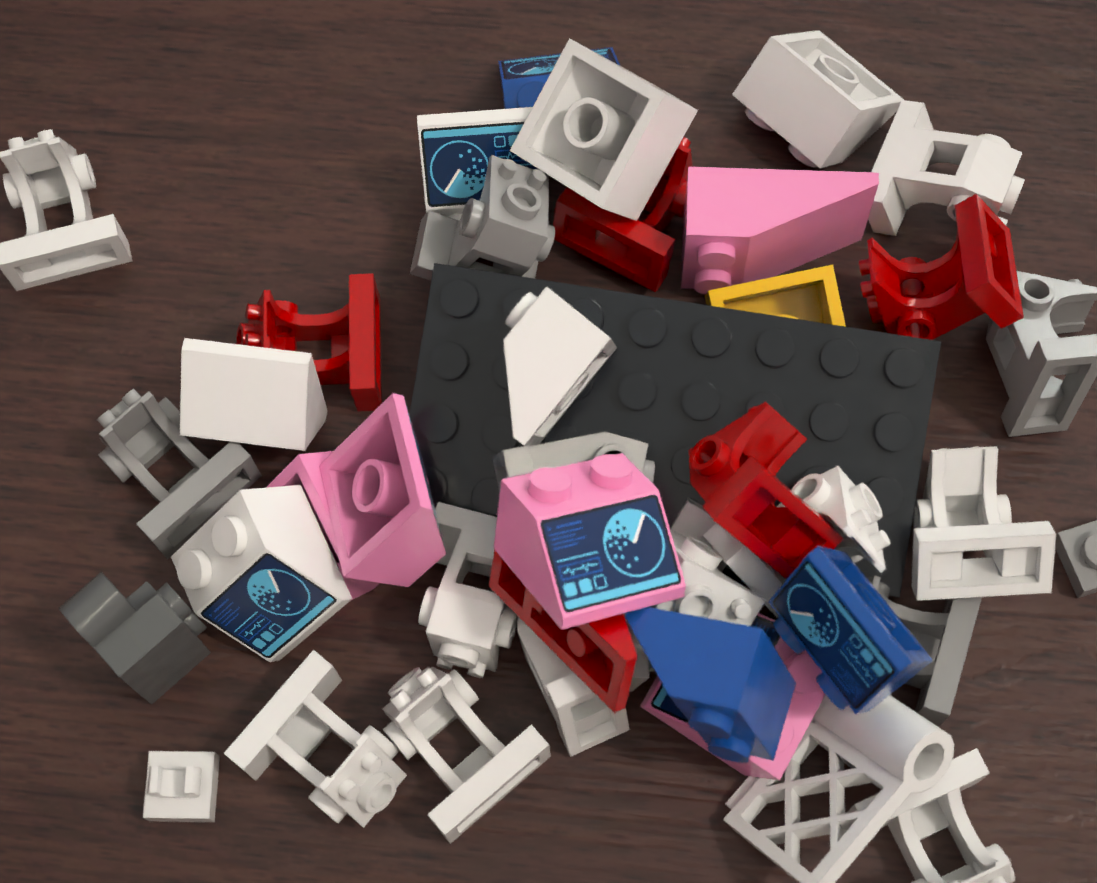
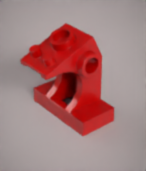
M685 137L681 140L644 207V210L650 212L645 220L642 222L604 210L566 187L556 200L553 226L555 227L554 240L656 292L667 277L676 239L662 232L674 215L681 218L684 216L688 167H693L691 149L689 148L691 142Z
M977 194L955 205L957 220L956 241L952 249L941 258L928 263L917 257L897 260L873 237L867 240L869 258L859 260L861 275L870 274L871 280L861 282L860 285L863 297H867L869 313L873 323L884 322L886 332L890 334L933 340L984 313L1001 329L1024 318L1010 229Z
M373 273L350 274L349 303L332 313L319 315L298 314V306L295 303L274 300L271 290L263 291L257 305L247 304L245 317L248 322L239 324L236 344L297 351V341L331 340V358L313 360L320 385L350 384V392L358 412L375 411L382 404L381 299Z
M765 401L759 406L751 407L748 413L715 434L704 437L693 448L688 450L690 484L706 503L702 507L717 524L787 579L803 559L816 547L821 546L835 549L844 538L826 519L776 477L783 464L801 447L807 438ZM776 499L785 507H775Z

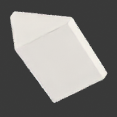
M184 338L181 349V436L302 451L307 449L325 423L328 412L311 353Z

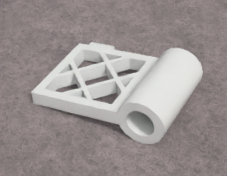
M825 694L781 779H757L756 777L749 776L725 803L730 812L723 820L798 883H835L911 792H924L942 779L954 755L953 739L950 734L890 695L869 712L855 714L850 706L840 710ZM819 744L829 752V773L800 779V765ZM844 763L852 769L844 770ZM873 783L881 789L865 810L845 814V788ZM830 791V817L800 822V797ZM785 800L784 826L757 830L750 824L768 803ZM830 834V851L810 873L800 865V840ZM785 843V852L777 844Z

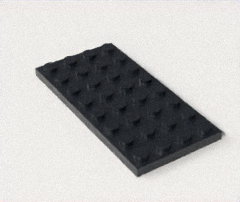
M434 263L409 415L419 444L435 509L438 502L497 517L500 495L492 457L502 450L524 446L513 437L503 342L512 329L505 324V321L514 307L527 293L531 292L538 298L547 286L613 340L617 349L540 444L600 432H609L648 443L646 460L655 462L653 484L659 490L670 528L688 497L701 505L706 503L690 484L688 450L693 448L704 437L715 434L748 413L751 407L759 406L766 401L807 438L776 474V477L789 489H792L800 479L809 474L817 473L821 475L839 466L855 486L864 483L872 491L883 513V517L877 520L879 531L883 530L890 540V545L882 549L886 569L880 573L865 558L855 562V564L866 578L874 575L881 577L880 582L890 588L889 596L900 597L941 341ZM777 499L774 503L775 507L781 503Z

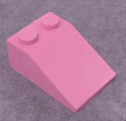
M688 167L683 217L681 288L695 289L697 292L706 295L708 290L777 276L861 241L879 185V173Z

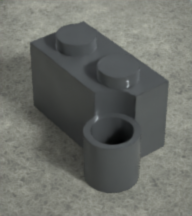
M100 572L58 608L117 676L151 705L211 653L197 637L207 627L167 582L156 591L146 581L128 598H125L113 583Z

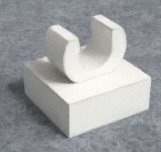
M149 751L143 818L152 822H215L220 756L215 752Z

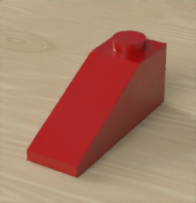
M494 550L489 587L613 713L625 709L637 661V653L624 613L561 630Z

